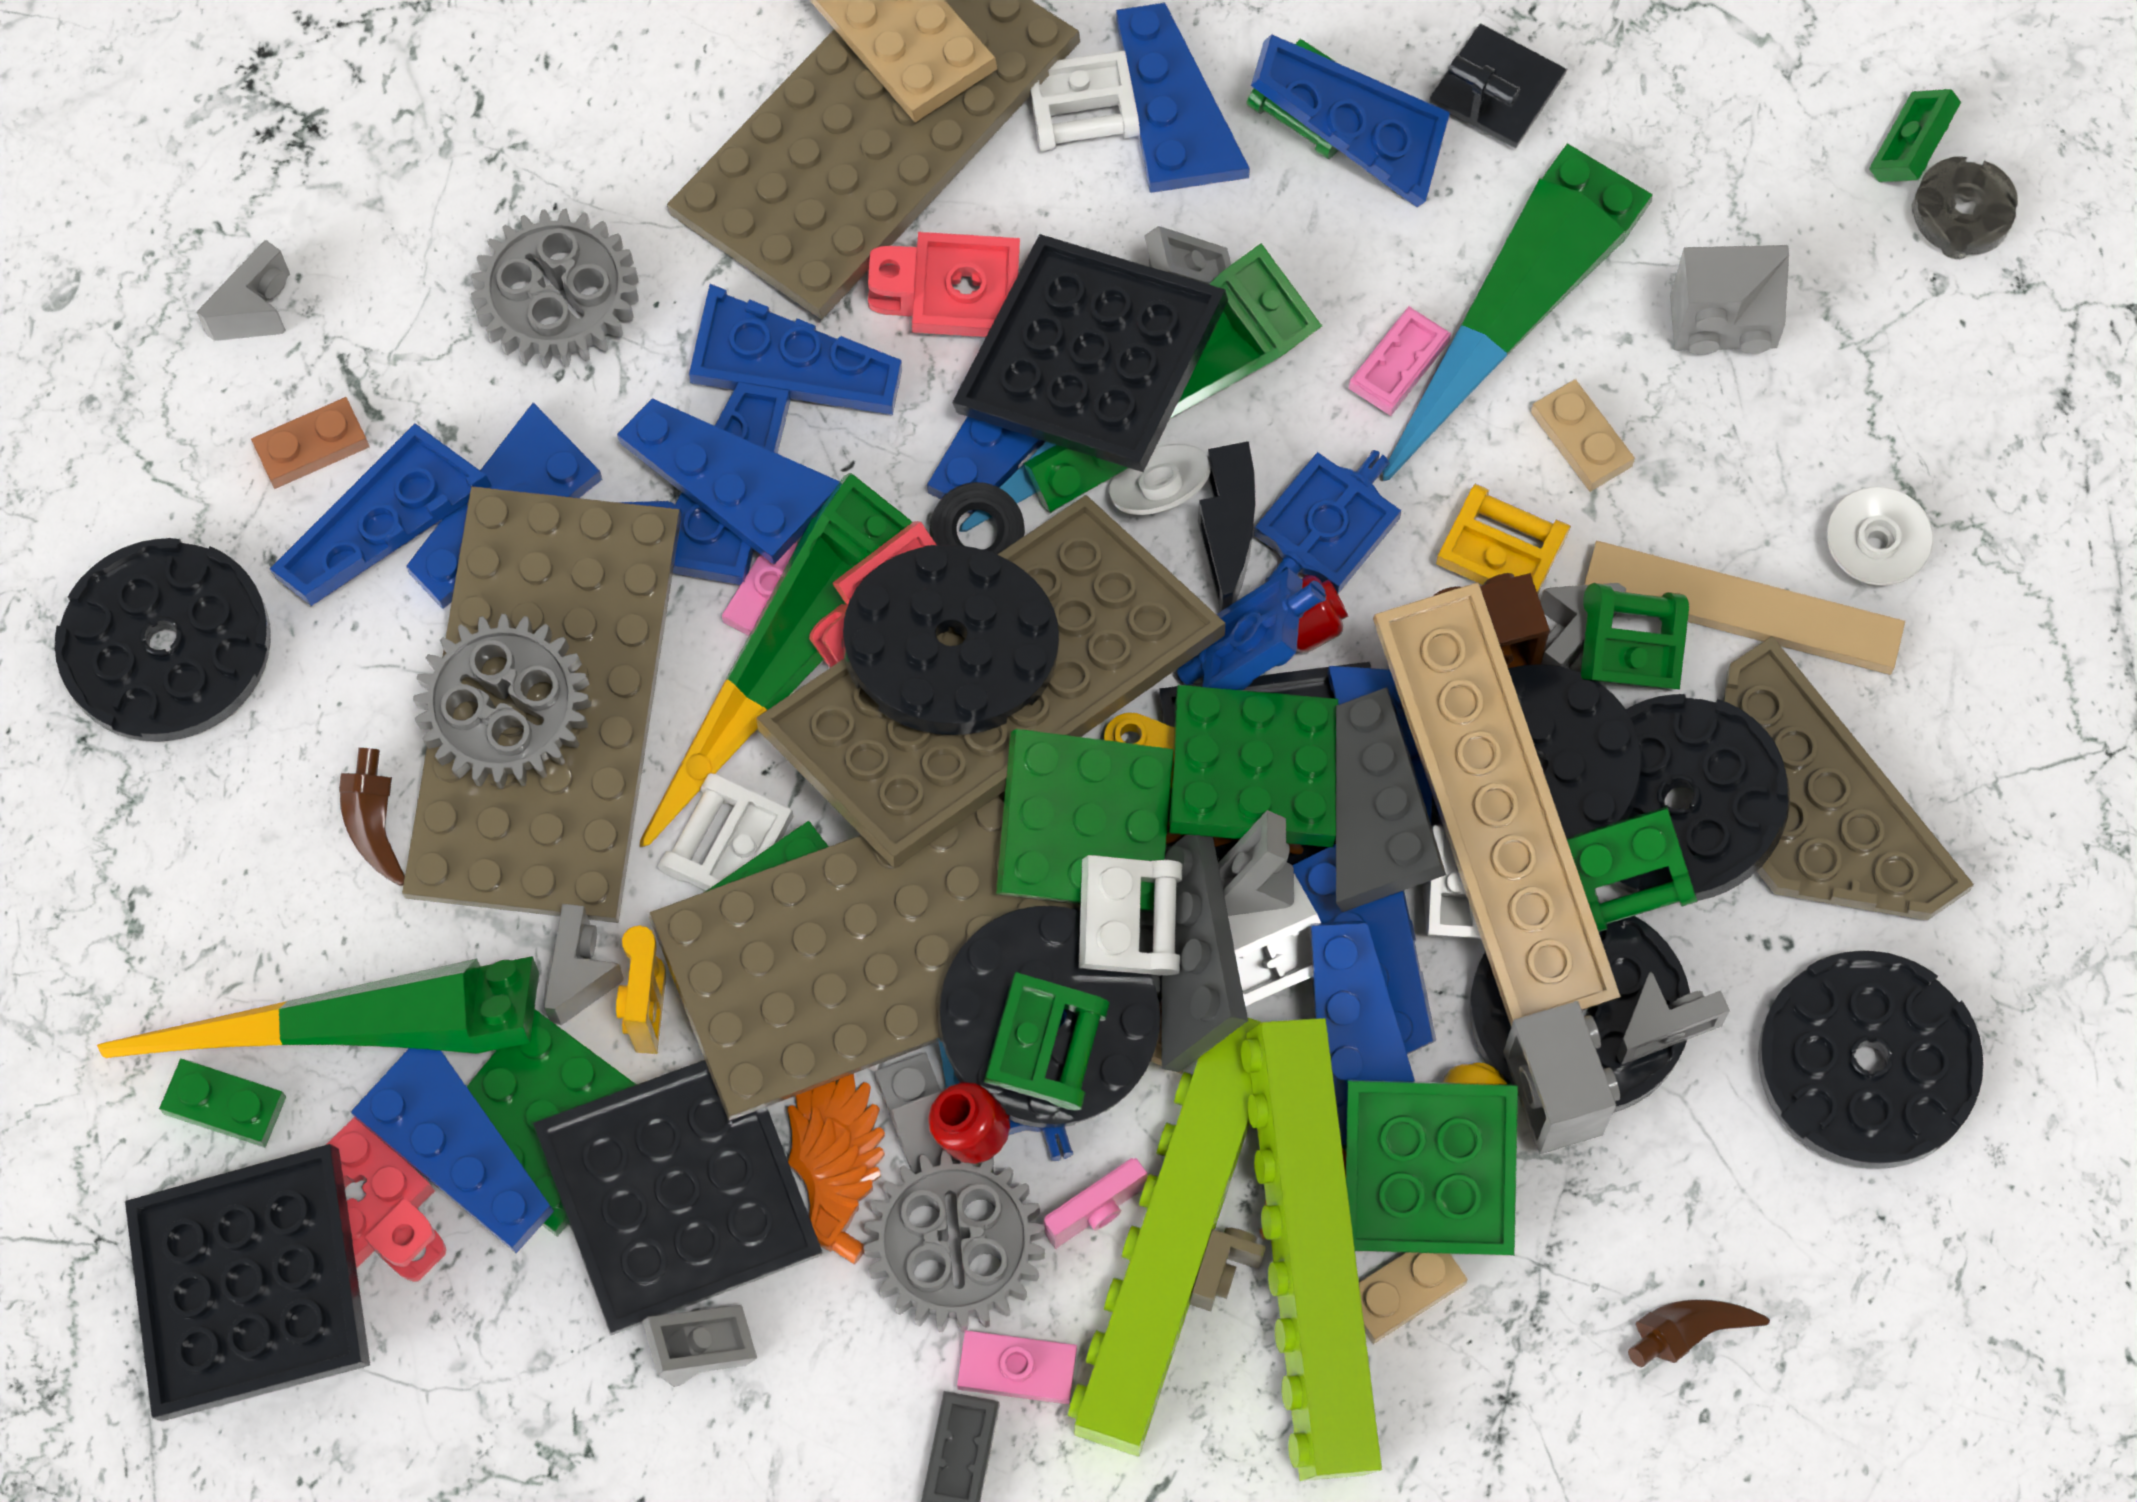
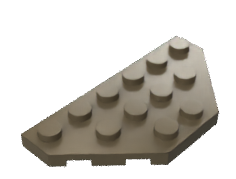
M1773 636L1730 664L1727 671L1723 701L1740 708L1752 716L1768 732L1781 754L1789 782L1790 807L1783 835L1772 855L1757 871L1774 894L1928 921L1970 892L1974 885L1973 882Z

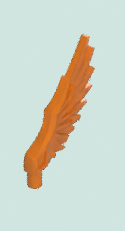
M854 1074L839 1079L837 1085L835 1080L796 1095L798 1109L794 1105L787 1107L792 1129V1149L788 1163L808 1189L810 1200L809 1218L820 1247L830 1252L833 1250L855 1265L864 1253V1244L846 1233V1230L855 1213L859 1210V1201L873 1191L872 1183L881 1177L879 1168L875 1166L885 1156L884 1150L880 1146L877 1147L885 1137V1132L880 1127L873 1130L880 1113V1108L872 1104L866 1110L871 1086L863 1082L856 1091Z

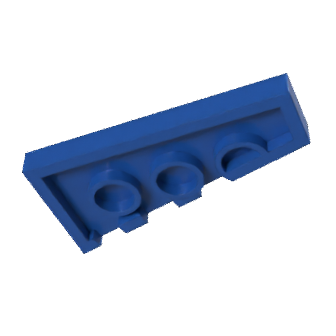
M967 417L927 484L928 494L942 499L945 494L955 487L972 482L988 483L1000 487L1018 470V465L1034 449L1038 450L1046 441ZM970 510L968 513L973 514L976 510Z
M1336 844L1292 865L1294 874L1314 907L1321 923L1367 922L1407 1055L1437 1041L1423 972L1420 970L1415 946L1414 927L1412 920H1410L1404 890L1342 912L1336 903Z
M409 1048L351 1111L355 1119L516 1254L554 1212L441 1050Z

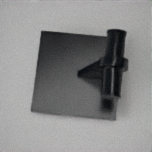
M1480 23L1460 54L1452 61L1449 70L1430 96L1429 102L1504 143L1517 148L1566 75L1567 69Z

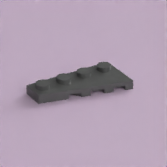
M1387 687L1336 706V903L1340 910L1345 912L1446 875L1395 704Z
M1188 834L1166 850L1164 860L1182 863V881L1176 883L1175 954L1180 955V973L1176 975H1162V1069L1178 1073L1248 1021L1214 840L1211 836Z

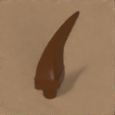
M358 748L356 773H341L339 792L343 821L352 842L363 858L386 879L399 886H403L405 875L388 841L385 829L392 777L377 776L379 749Z
M1685 1300L1673 1302L1657 1308L1653 1312H1649L1636 1322L1635 1325L1642 1339L1629 1348L1628 1355L1631 1361L1638 1367H1644L1655 1357L1676 1363L1692 1347L1712 1332L1722 1329L1766 1326L1770 1323V1319L1749 1308L1723 1301Z

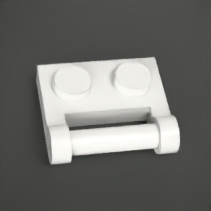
M1125 50L1058 60L1049 69V76L1041 85L1038 81L1031 88V101L1040 151L1056 149L1055 144L1115 134L1123 133L1124 138L1140 136L1139 119ZM1119 105L1120 114L1052 124L1051 115Z
M710 773L700 788L704 794L672 852L666 851L658 868L674 879L689 882L707 891L781 840L794 817L793 810L721 776ZM722 803L734 806L703 864L700 865L692 861Z
M1088 855L1082 859L1079 968L1151 975H1176L1180 973V955L1175 954L1176 883L1182 881L1181 862L1171 860L1144 861ZM1141 882L1154 883L1153 953L1139 952Z

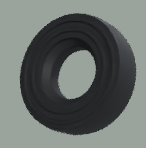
M982 482L966 483L950 490L935 507L930 521V536L936 545L965 546L957 535V523L960 517L970 510H982L989 513L997 524V537L990 547L983 550L991 551L995 554H999L1023 538L1025 533L1024 519L1015 500L1001 488Z

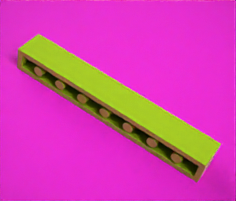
M1248 1018L1246 1023L1198 1058L1193 1074L1187 1072L1182 1074L1174 1099V1103L1181 1105L1182 1108L1176 1125L1171 1123L1165 1124L1156 1153L1165 1157L1159 1176L1148 1175L1140 1198L1139 1206L1148 1208L1141 1228L1131 1225L1121 1257L1130 1260L1124 1280L1114 1277L1106 1297L1104 1310L1112 1312L1106 1333L1096 1330L1088 1350L1086 1363L1094 1365L1088 1386L1078 1383L1070 1403L1067 1416L1076 1419L1074 1424L1075 1436L1140 1457L1190 1306L1192 1292L1212 1229L1215 1230L1250 1125L1248 1100L1249 1096L1253 1094L1251 1073H1246L1243 1068L1241 1047L1243 1040L1247 1039L1246 1033L1260 1024V1021Z
M1326 1018L1261 1022L1246 1033L1247 1039H1244L1242 1042L1241 1058L1245 1072L1251 1073L1253 1094L1249 1096L1248 1116L1251 1126L1258 1130L1260 1150H1257L1255 1154L1254 1165L1256 1178L1260 1184H1264L1267 1206L1262 1208L1261 1225L1264 1237L1267 1240H1271L1273 1262L1268 1267V1283L1271 1294L1278 1296L1280 1319H1277L1275 1323V1341L1278 1351L1285 1355L1287 1376H1284L1282 1379L1281 1391L1286 1410H1291L1294 1433L1290 1434L1288 1441L1289 1457L1292 1466L1298 1468L1300 1481L1365 1476L1382 1470Z

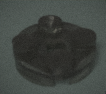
M1956 156L1944 159L1928 169L1915 194L1911 208L1916 225L1922 235L1931 244L1940 248L1946 257L1960 260L1968 255H1979L1989 252L2007 238L2016 218L2018 195L2011 179L1996 165L1984 161L1982 165L1975 162H1966L1967 157ZM1960 198L1964 203L1974 201L1976 206L1972 212L1973 214L1959 212L1955 208L1957 204L1955 199Z

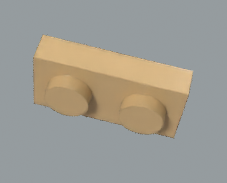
M1576 379L1533 403L1531 414L1589 492L1633 467L1635 457Z
M1406 1252L1359 1282L1365 1333L1373 1344L1466 1285L1468 1279L1451 1254Z

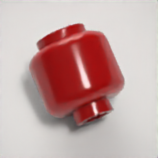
M1313 575L1301 578L1303 580L1302 588L1309 585L1313 580L1317 581L1326 592V600L1304 612L1303 617L1299 619L1297 651L1303 654L1339 637L1343 632L1342 620L1348 617V613L1331 581L1328 579L1321 582L1319 578Z
M961 1082L949 1086L937 1096L930 1108L928 1122L931 1135L938 1145L952 1157L963 1163L978 1164L990 1160L1001 1151L1008 1140L1010 1132L1009 1116L996 1097L976 1083Z

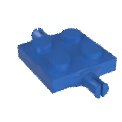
M1372 450L1357 471L1339 467L1319 452L1313 456L1254 528V536L1278 552L1282 558L1281 563L1265 579V582L1289 568L1296 575L1299 572L1304 575H1313L1319 578L1321 582L1329 579L1337 593H1340L1399 521L1402 510L1380 496L1373 485L1374 481L1390 464L1383 454L1379 458L1380 452Z
M1289 568L1216 614L1225 622V636L1179 667L1177 674L1184 684L1190 685L1204 676L1203 687L1244 690L1255 678L1275 666L1284 665L1297 651L1299 619L1303 617L1304 612L1326 600L1324 588L1319 582L1314 580L1302 588L1303 580Z

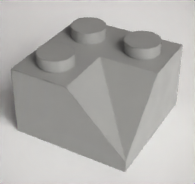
M1788 245L1684 247L1670 294L1674 350H1689L1694 354L1703 355L1716 352L1718 349H1741L1746 353H1761L1770 348H1777L1786 320L1789 266Z
M1578 1001L1514 1019L1503 1050L1514 1084L1518 1085V1095L1539 1154L1603 1136L1616 1107L1615 1101L1620 1100V1091L1616 1077L1610 1067L1603 1069L1596 1049L1601 1047L1596 1023L1591 1015L1583 1016Z

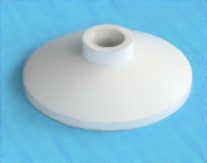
M1187 444L1159 446L1155 448L1144 472L1128 468L1114 476L1110 483L1109 494L1113 504L1125 513L1147 515L1170 510L1190 499L1204 486L1210 474V463L1206 454L1195 446Z
M1867 487L1850 493L1834 508L1827 526V543L1834 560L1850 576L1868 584L1893 585L1910 579L1923 568L1932 550L1933 530L1926 512L1910 496L1892 488ZM1878 538L1883 541L1885 548L1877 549L1871 546L1867 540Z

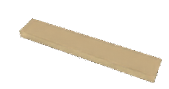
M1597 540L1584 584L1619 583L1627 589L1626 592L1653 596H1662L1667 592L1680 593L1685 595L1689 602L1688 622L1763 642L1773 636L1782 647L1889 675L1892 674L1895 668L1905 625L1904 620Z

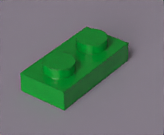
M1952 89L1911 92L1869 168L1879 182L1919 180L1961 104V101Z
M1058 445L1023 463L1042 506L1049 512L1056 510L1128 469V467Z
M180 1058L159 1109L164 1115L266 1148L286 1096L280 1090Z

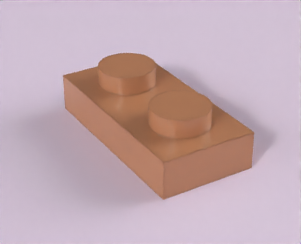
M347 397L251 438L274 489L370 447Z

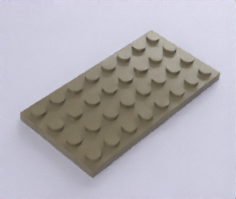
M945 0L994 55L998 69L915 123L834 29L667 203L669 213L679 222L823 320L869 270L870 252L877 247L891 246L1031 96V88L1038 81L1041 85L1049 76V69L1058 60H1064L1080 43L1079 30L1032 0Z
M471 486L446 639L454 644L460 642L458 626L461 624L471 634L479 632L478 621L479 617L482 616L486 619L491 629L498 627L501 614L507 615L512 628L515 629L524 616L528 617L532 624L533 634L541 626L547 624L552 632L550 643L560 637H564L569 645V649L564 656L576 653L579 656L582 665L574 673H585L590 685L577 692L587 694L592 703L591 707L576 710V712L585 716L588 722L587 728L571 729V732L579 742L578 748L562 744L559 750L563 755L565 763L561 765L550 758L544 761L547 770V777L542 778L534 768L527 770L525 786L520 785L514 774H508L504 789L498 788L493 774H488L481 787L477 786L472 779V768L459 779L452 771L454 760L443 766L437 761L435 754L440 746L427 748L402 891L406 899L560 916L562 904L584 906L589 920L619 923L682 516L679 509ZM503 657L488 659L482 667V673L495 675L501 672L506 665L507 659ZM464 677L462 679V684L473 686L487 693L495 708L498 704L505 703L522 714L526 720L537 726L544 722L543 718H538L519 710L515 706L510 694L506 699H500L484 689L479 682L472 678ZM539 682L533 685L528 691L527 699L540 701L546 698L551 693L553 685L547 682ZM468 701L459 704L453 713V719L467 720L476 713L478 703ZM510 727L504 730L499 737L498 744L502 746L517 744L522 739L524 729Z
M1087 495L997 554L1022 568L1041 586L1054 608L1059 629L1056 667L1046 690L1032 706L1027 704L1024 708L1009 716L1006 724L984 732L966 735L927 733L902 725L879 711V704L868 696L861 687L857 689L850 677L844 659L756 718L758 731L894 869L1005 791L1011 731L1023 729L1082 737L1225 636V622ZM949 627L948 632L937 636V639L942 644L948 646H957L965 640L963 636L954 631V627Z
M1005 791L895 869L860 835L649 913L650 922L729 1121L940 1041L937 1014L941 987L955 956L974 933L992 920L1022 908L1059 906L1081 911V904L996 894Z

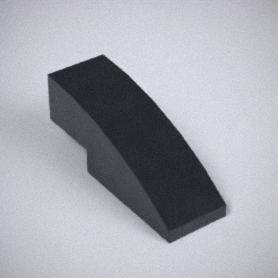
M1249 441L1208 449L1207 458L1210 463L1208 479L1213 497L1199 500L1198 524L1220 612L1237 601L1250 559L1255 514V476Z

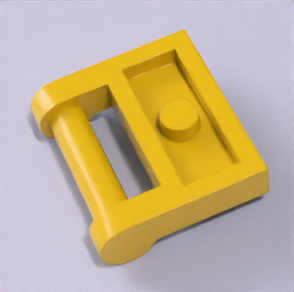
M1475 483L1437 556L1436 564L1481 585H1484L1488 579L1499 574L1512 573L1516 577L1531 573L1538 594L1564 545L1571 525L1557 519L1553 524L1490 496L1489 489ZM1481 514L1544 542L1540 549L1479 522L1476 518Z
M633 926L624 933L622 938V947L631 961L628 985H619L616 1016L617 1018H622L623 1034L630 1036L636 1053L658 1054L666 969L662 960L656 956L657 944L652 931L645 926Z

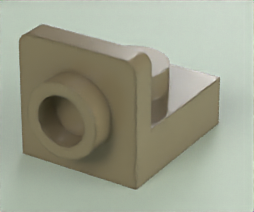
M1227 1227L1223 1233L1212 1229L1192 1292L1190 1305L1212 1311L1216 1296L1227 1299L1237 1266L1227 1264V1260L1260 1269L1266 1247L1257 1244V1237L1247 1231Z

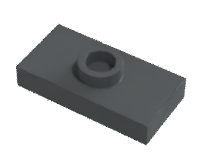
M947 1391L943 1392L921 1502H981L1000 1408L999 1401Z

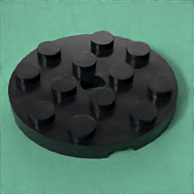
M176 538L152 539L138 542L119 549L100 560L73 587L68 595L70 602L63 614L61 624L56 626V663L63 683L76 704L88 717L103 728L117 735L141 741L160 742L187 738L204 732L228 718L247 700L260 681L266 667L271 643V629L266 606L256 585L247 572L231 557L211 546L208 549L198 545L182 543L180 539ZM162 629L176 631V639L170 646L171 650L151 648L150 639L153 634Z
M927 545L904 552L882 563L864 578L856 588L846 609L843 625V654L852 681L857 689L861 687L868 696L879 704V711L912 729L940 735H966L1002 726L1007 723L1009 716L1018 712L1027 704L1032 706L1041 697L1056 667L1059 629L1055 611L1048 596L1026 571L991 551L961 545ZM949 627H954V631L963 636L965 640L957 646H948L942 644L937 639V636L948 632Z
M1541 664L1508 668L1537 755L1548 760V767L1544 775L1566 838L1628 819L1636 804L1641 771H1643V760L1635 726L1622 703L1613 693L1596 680L1582 679L1580 672L1568 668ZM1432 795V805H1433V808H1434V810H1435V812H1436V815H1437L1439 821H1440L1441 824H1442L1441 818H1440V816H1439V813H1438V810H1437V807H1436V804H1435V801H1434V798H1433V795Z
M1672 694L1648 699L1627 708L1626 711L1636 729L1643 760V771H1641L1636 804L1629 818L1668 807L1697 901L1715 897L1740 885L1757 872L1772 855L1783 835L1790 807L1789 782L1783 759L1775 742L1763 726L1752 716L1740 708L1719 699L1713 702L1704 699L1686 698V694ZM1686 787L1694 792V798L1687 810L1685 808L1675 809L1665 805V798L1672 789ZM1669 866L1615 882L1614 884L1633 894L1672 882L1673 879Z
M1034 906L1015 910L992 920L974 933L962 946L952 961L941 987L937 1014L940 1042L943 1043L946 1055L955 1071L954 1075L960 1083H976L987 1089L1005 1109L1009 1120L1019 1124L1043 1128L1066 1127L1107 1112L1123 1100L1140 1081L1149 1066L1157 1045L1160 1011L1156 987L1151 974L1079 968V910L1059 906ZM1015 972L1096 995L1110 1002L1106 1020L1099 1021L1081 1090L1086 1094L1081 1110L1065 1109L1046 1100L984 1083ZM1063 1010L1064 1024L1058 1028L1045 1076L1047 1079L1060 1082L1078 1016L1073 1011Z
M1636 916L1607 924L1608 930L1599 932L1621 996L1616 1000L1595 1006V1015L1593 1016L1601 1040V1047L1596 1049L1603 1069L1608 1067L1612 1069L1620 1091V1100L1615 1101L1616 1107L1614 1112L1637 1104L1659 1088L1676 1066L1687 1042L1685 1040L1623 1065L1620 1064L1617 1058L1619 1047L1649 972L1653 973L1670 1010L1673 1009L1672 1003L1690 993L1685 972L1674 951L1657 931ZM1485 951L1476 970L1470 994L1472 1031L1478 1049L1486 1064L1494 1067L1507 1084H1514L1503 1053L1511 1025Z
M1851 951L1832 955L1809 965L1805 971L1795 977L1781 990L1762 1026L1758 1049L1759 1072L1765 1095L1772 1109L1788 1131L1801 1143L1823 1157L1841 1164L1866 1169H1885L1921 1160L1937 1151L1957 1133L1970 1115L1980 1092L1983 1078V1050L1976 1024L1962 1000L1958 1002L1952 993L1936 980L1938 975L1917 962L1902 956L1879 951ZM1869 1046L1880 1051L1885 1061L1884 1068L1874 1072V1074H1869V1071L1863 1069L1858 1064L1857 1059L1854 1058L1859 1048Z

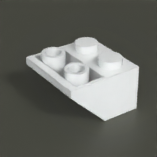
M1294 874V903L1292 906L1228 916L1245 1006L1313 977L1310 923L1321 922Z

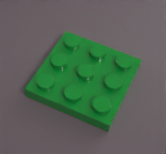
M1178 685L1175 700L1170 833L1241 839L1268 810L1286 818V843L1333 847L1336 838V706L1339 699Z
M1023 729L1011 731L996 894L1081 904L1082 859L1086 856L1093 855L1144 861L1164 860L1174 749ZM1141 882L1140 912L1154 913V883Z
M534 1009L530 1043L496 1050L466 1087L554 1212L542 1226L558 1237L569 1222L533 1128V1123L637 1084Z
M1348 1080L1346 1185L1355 1251L1515 1256L1517 1084Z

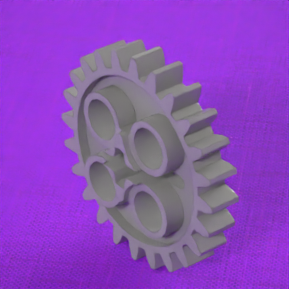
M544 209L541 210L540 221L536 224H532L527 216L522 215V229L517 232L507 225L502 226L506 238L503 243L489 238L487 243L492 256H477L476 259L482 272L471 275L474 288L476 289V291L471 293L474 307L478 308L476 314L480 326H487L486 331L491 342L502 339L501 345L506 355L514 352L519 347L522 363L527 364L534 354L537 353L540 354L542 365L545 368H548L553 355H560L562 363L565 367H568L571 361V353L578 352L585 361H589V346L594 344L599 349L607 351L608 345L605 337L607 333L617 337L623 336L619 320H633V311L629 304L639 301L637 288L633 286L639 283L636 267H631L634 263L630 249L622 250L623 243L619 234L608 237L609 233L606 222L601 221L590 229L588 213L580 215L574 223L570 222L567 209H562L557 221H551L549 214ZM558 252L570 253L567 257L560 260L550 259ZM528 258H535L542 266L546 277L551 282L550 285H545L542 272L527 260ZM518 281L529 282L527 286L521 289L509 288ZM597 286L601 288L592 295L581 294L588 287ZM565 290L568 303L583 316L582 318H576L572 314L559 291ZM548 316L561 317L553 324L545 325L540 323Z
M501 614L498 627L492 629L483 616L479 617V632L471 634L462 624L459 625L458 631L461 641L454 644L452 641L442 637L440 642L446 652L443 658L430 654L426 656L434 673L417 675L420 685L428 690V692L413 696V701L418 708L428 710L415 717V722L420 729H431L422 738L428 749L440 746L435 757L442 766L454 760L452 771L459 779L472 768V779L480 787L485 782L488 774H493L494 781L499 789H504L508 774H514L521 786L526 785L527 770L534 768L542 778L547 777L544 761L550 758L556 763L563 765L565 760L559 750L562 744L574 748L579 746V742L571 732V729L588 727L585 716L576 712V710L591 707L592 703L587 694L577 692L590 685L585 673H574L582 665L577 653L564 656L569 649V645L564 637H560L550 643L552 632L547 624L541 626L533 634L532 624L526 616L521 619L516 629L512 628L506 614ZM493 657L507 659L506 665L501 672L495 675L482 673V667L488 659ZM464 677L472 678L479 682L484 689L500 699H506L510 694L515 706L519 710L532 716L543 718L544 722L537 726L526 720L522 714L505 703H500L495 708L487 693L473 686L462 684V679ZM539 682H547L553 685L551 693L546 698L540 701L527 699L528 691L533 685ZM468 701L478 703L476 713L467 720L453 719V713L459 704ZM510 727L524 729L522 739L517 744L512 746L498 744L499 737L504 730Z
M943 1150L941 1164L933 1167L930 1160L925 1155L920 1156L921 1172L915 1175L903 1165L900 1167L903 1181L900 1187L888 1181L883 1183L884 1192L890 1199L889 1202L872 1200L871 1202L872 1211L881 1218V1221L865 1222L866 1234L878 1238V1240L863 1245L864 1252L867 1257L881 1259L868 1268L871 1279L887 1277L879 1288L881 1297L887 1298L898 1293L899 1297L895 1304L896 1313L900 1315L911 1306H914L916 1308L915 1323L917 1326H921L931 1314L936 1316L938 1332H944L949 1318H957L962 1333H965L968 1330L969 1317L977 1315L985 1328L989 1327L990 1309L995 1307L1006 1317L1010 1315V1307L1007 1300L1009 1295L1019 1300H1026L1027 1291L1021 1284V1279L1038 1281L1039 1271L1029 1264L1028 1261H1038L1045 1258V1248L1031 1243V1241L1045 1236V1225L1029 1223L1040 1214L1039 1203L1022 1205V1202L1029 1195L1028 1184H1021L1011 1189L1010 1185L1014 1177L1013 1169L1009 1167L998 1176L994 1175L993 1157L990 1160L984 1161L980 1167L973 1166L972 1163L961 1162L960 1164H953L950 1154ZM949 1193L954 1194L956 1197L959 1232L962 1239L961 1253L965 1285L961 1289H957L954 1286L951 1253L947 1242L949 1232L945 1196ZM976 1200H986L995 1207L993 1215L984 1221H974L968 1218L964 1211L971 1202ZM921 1206H930L939 1213L937 1221L925 1228L913 1225L909 1221V1217L916 1208ZM982 1254H991L1001 1262L998 1271L989 1276H980L974 1273L970 1265L973 1259ZM927 1260H935L945 1267L942 1277L931 1283L923 1282L914 1275L917 1266Z

